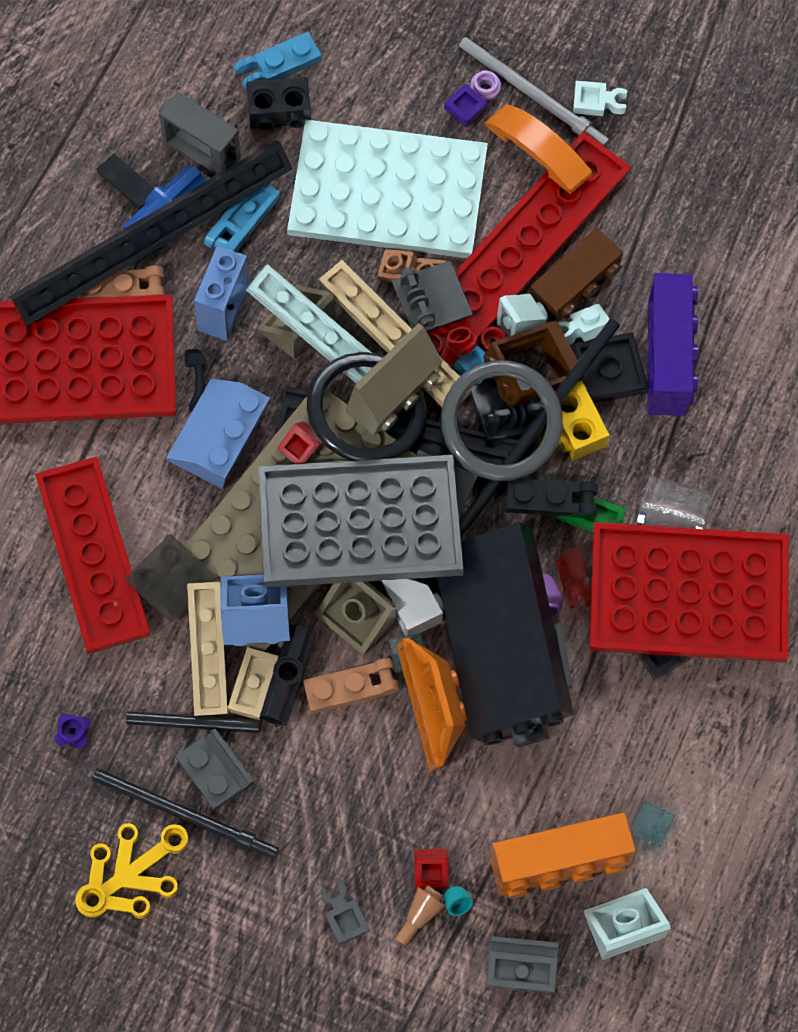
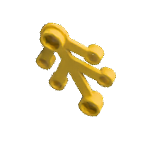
M123 824L118 830L120 843L114 876L104 884V867L111 860V851L106 844L99 843L94 845L90 852L92 866L89 883L83 886L76 895L75 901L79 912L90 918L99 917L106 910L129 912L139 919L147 917L151 911V906L145 897L138 896L132 900L111 896L121 888L159 892L164 898L174 897L178 892V884L173 877L154 878L139 875L167 854H177L184 851L189 841L186 830L177 824L167 826L161 834V842L130 864L133 844L137 842L139 833L133 824ZM127 829L134 831V837L130 840L122 837L123 832ZM172 836H179L182 839L179 845L172 846L169 844V839ZM99 849L107 851V856L102 860L95 858V853ZM165 882L174 884L171 892L166 893L161 890ZM90 896H97L99 898V903L94 907L87 905V899ZM138 902H144L147 906L146 910L142 913L134 911V906Z

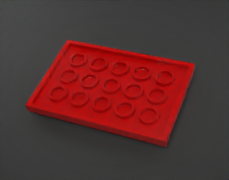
M172 294L76 298L28 326L23 323L12 301L0 302V424L176 416Z
M594 522L589 651L786 662L788 660L789 534Z

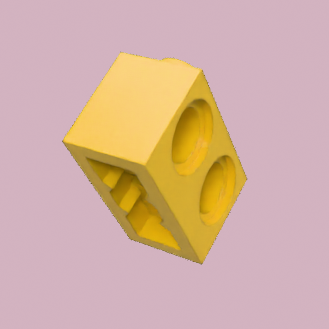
M580 381L561 404V406L571 405L575 409L571 413L562 411L563 429L559 442L561 450L564 453L568 452L572 461L607 447L610 436L583 382ZM581 431L586 433L589 438L579 440L573 434Z

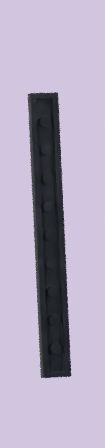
M273 141L9 296L23 323L28 326L291 171L293 168L281 142Z

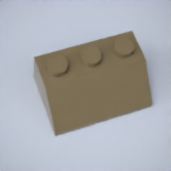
M420 323L354 385L345 412L373 437L381 429L385 432L388 431L397 421L398 417L396 415L403 408L408 411L419 399L417 394L424 387L427 390L432 388L440 378L438 371L442 360L425 328Z

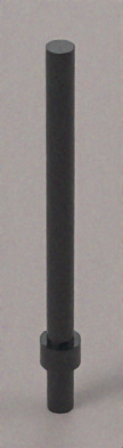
M97 768L94 772L92 781L234 842L236 847L243 851L249 852L252 850L272 860L278 854L279 847L256 838V834L251 831L235 829Z

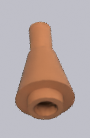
M428 885L424 891L418 887L406 918L407 922L395 939L407 946L418 928L421 929L445 907L441 903L444 896Z

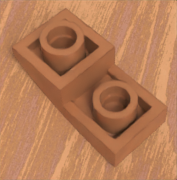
M385 249L377 277L379 280L392 284V280L402 276L401 270L406 267H412L413 270L418 272L447 261L417 258L415 253L410 251Z

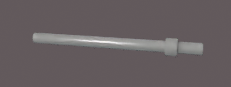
M464 37L459 44L460 48L572 127V132L579 136L584 131L604 147L608 145L610 139L593 128L592 122L583 116L578 117L469 38Z

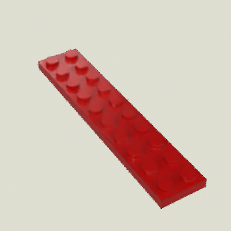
M584 131L570 147L590 168L592 176L570 194L549 177L547 170L455 271L473 316L426 331L439 356L452 369H454L452 365L461 355L448 352L446 347L448 333L457 327H468L475 333L477 340H479L482 332L497 321L499 299L505 295H520L630 173V165Z

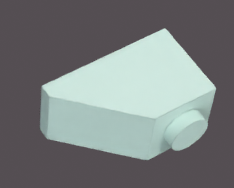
M531 294L505 295L499 299L496 324L508 337L546 324L547 312L540 302H535Z

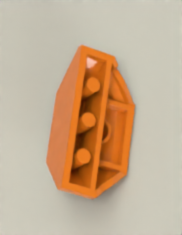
M404 638L396 644L429 771L433 772L444 765L466 726L464 721H467L464 703L458 700L456 689L459 688L456 672L450 670L448 661L410 638Z

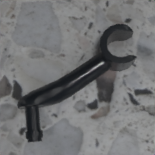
M188 349L184 353L185 366L194 367L195 392L189 403L190 412L194 410L205 390L203 367L206 360L199 349Z

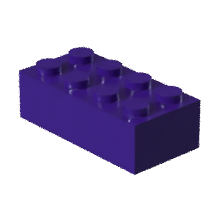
M654 273L648 296L647 415L685 416L688 405L694 404V393L698 391V374H694V364H697L698 345L694 344V334H697L698 315H694V305H697L698 286H693V274Z

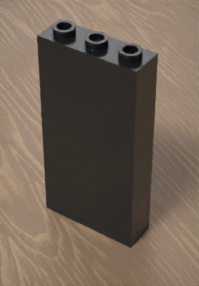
M518 522L462 541L463 576L437 578L471 738L484 742V745H495L503 742V737L508 735L524 736L534 732L533 728L537 726L552 727L562 724L564 722L563 718L573 716L574 712L533 529Z

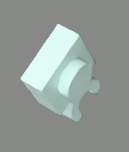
M576 81L573 113L603 116L605 108L615 114H624L626 104H619L615 100L626 99L627 90L616 88L609 92L606 91V83Z
M596 304L571 314L570 322L561 321L558 322V325L569 345H571L579 337L584 342L596 338L608 322L609 317L601 306Z

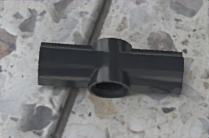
M299 624L289 625L290 641H284L279 658L273 668L272 680L260 713L261 719L277 726L288 725L298 691L303 684V675L317 632L309 627ZM287 669L297 673L296 678L290 681L281 679L279 675Z

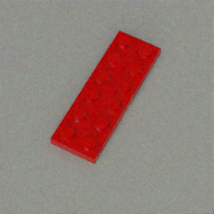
M95 456L36 473V479L87 654L151 636L98 457Z

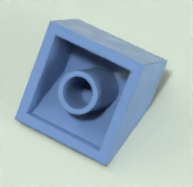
M264 574L221 577L223 644L244 646L248 643L266 642L276 644L281 641H290L287 586L265 588Z

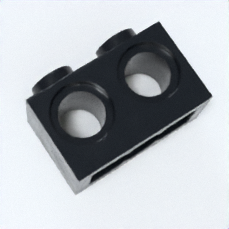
M308 77L247 81L250 129L269 130L278 126L299 128L305 125V119L311 120ZM292 102H298L301 105L297 107H292L288 104ZM262 104L270 106L267 109L258 108V106Z

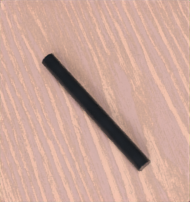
M127 711L126 724L259 733L260 720Z

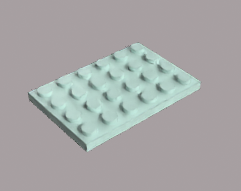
M305 119L287 234L468 258L473 252L488 143Z

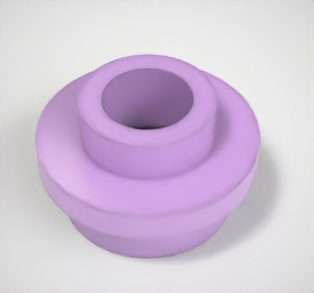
M484 70L472 78L470 88L484 100L488 101L498 96L501 90V82L493 72ZM482 85H488V86H490L491 88H490V89H482L481 86H482Z

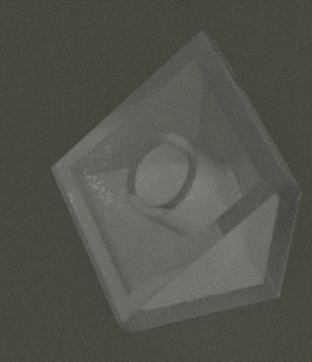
M650 475L637 522L650 526L703 529L712 493Z

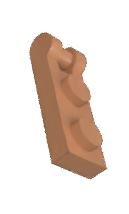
M149 266L146 269L122 270L80 294L77 298L165 295V288L161 286V280L164 279V269L161 266ZM149 282L147 289H140V283Z
M384 658L371 664L303 680L310 713L315 714L399 692L398 680H395L392 674V670H394L392 659ZM379 675L381 683L372 686L370 677Z

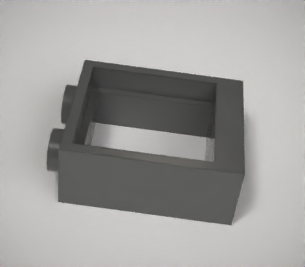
M178 91L171 99L168 98L163 102L159 109L164 144L213 175L219 174L239 161L241 155L239 130Z

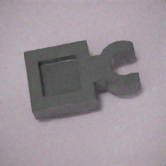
M337 881V888L340 891L337 897L328 896L325 888H322L320 893L322 901L332 907V910L325 913V917L338 946L369 933L370 930L356 899L346 903V887L342 881Z

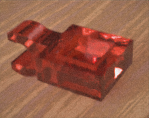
M579 548L566 549L556 560L563 591L567 590L568 605L571 609L575 608L579 604L578 595L585 599L586 607H590L591 588L583 583L587 573L585 560L581 558Z

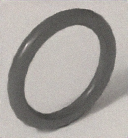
M509 360L489 361L476 365L464 372L452 384L445 397L441 412V429L451 454L466 470L479 477L494 481H512L532 474L552 457L560 442L563 429V415L557 394L550 383L539 372L524 364ZM494 376H508L528 384L541 398L547 414V427L539 447L531 456L521 462L510 465H495L474 456L463 443L457 427V414L465 394L475 384Z

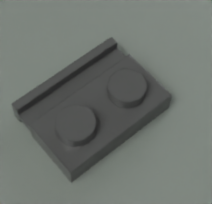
M213 729L210 734L200 738L176 755V760L213 811H216L239 795L245 788L254 784L252 778L216 729Z
M491 936L486 987L554 994L559 943Z

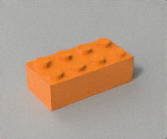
M623 812L493 843L490 862L499 897L508 895L509 899H514L527 895L528 890L540 887L541 891H548L560 887V882L573 879L574 883H582L593 879V874L606 871V875L611 876L626 871L625 867L630 865L636 850L626 814Z

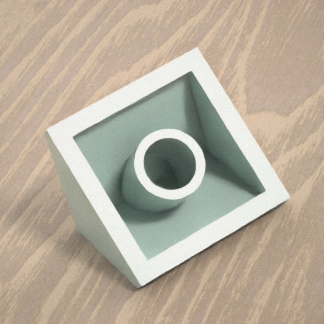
M647 888L584 910L602 960L663 939L671 929L668 920Z

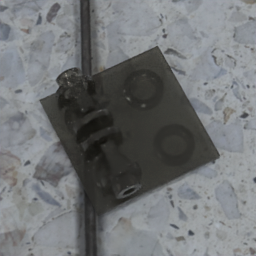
M170 533L124 580L172 623L176 618L181 620L188 613L186 609L188 607L187 584L213 582L217 576Z

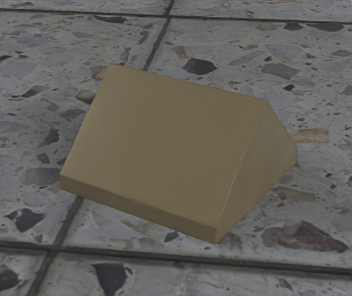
M301 285L295 286L297 290L330 318L335 315L334 296L331 292ZM273 313L257 328L263 336L293 359L309 344Z
M367 581L334 583L314 615L364 655L396 621L397 606Z

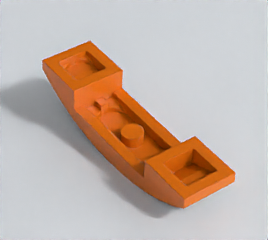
M506 104L484 122L485 126L507 143L511 140L548 169L549 177L568 193L574 192L592 176V171L579 155L555 132L529 113Z

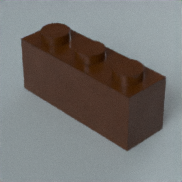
M596 227L530 286L529 294H531L536 303L540 302L544 306L548 318L552 322H558L562 317L567 319L576 311L577 304L584 297L586 299L591 298L600 288L599 284L605 278L610 280L622 268L623 251Z

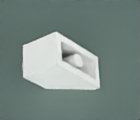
M410 579L378 581V586L383 595L397 606L396 620L406 638H411L442 623L443 601L437 592L432 594L428 585Z

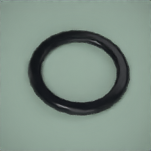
M357 352L333 359L319 370L312 380L307 393V413L317 437L328 449L351 461L391 459L402 456L418 441L426 423L427 405L424 393L421 390L417 394L419 399L411 407V418L407 429L401 437L389 445L373 449L359 448L346 443L330 429L323 413V396L327 386L333 378L348 369L356 367L373 368L384 357V355L378 353Z

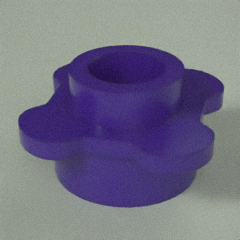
M69 714L61 715L58 719L59 726L58 733L54 737L55 742L59 746L69 744L74 745L77 749L84 748L87 744V739L85 738L86 731L91 726L90 720L87 717L79 718ZM70 729L76 730L74 734H70L69 731Z

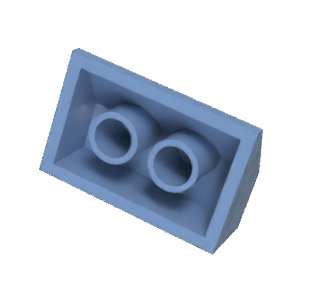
M211 378L167 455L166 460L223 489L264 416L270 398L243 383Z

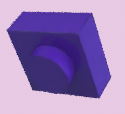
M466 83L444 103V109L465 127L487 108V101Z

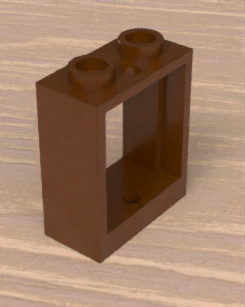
M557 321L494 341L483 356L484 363L505 360L504 357L540 345L558 378L549 381L554 391L557 390L578 360ZM508 376L493 377L498 385L500 397L503 401L507 402L508 406L513 405L516 407L517 404L526 406L534 403V401L541 400L533 388L522 391L515 378Z

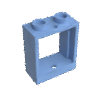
M216 246L194 299L199 332L228 341L246 297V289L249 286L247 255ZM229 305L234 306V309L228 310L227 307Z

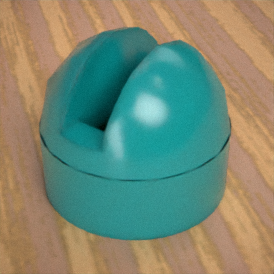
M453 886L446 890L444 894V905L451 916H461L468 912L473 905V900L469 893L460 886Z

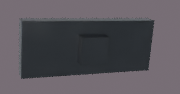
M115 153L97 168V172L139 210L144 206L148 195L154 190L149 183Z

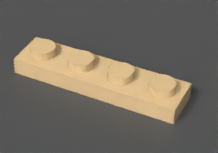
M221 582L188 583L194 716L228 714L225 653L221 621Z

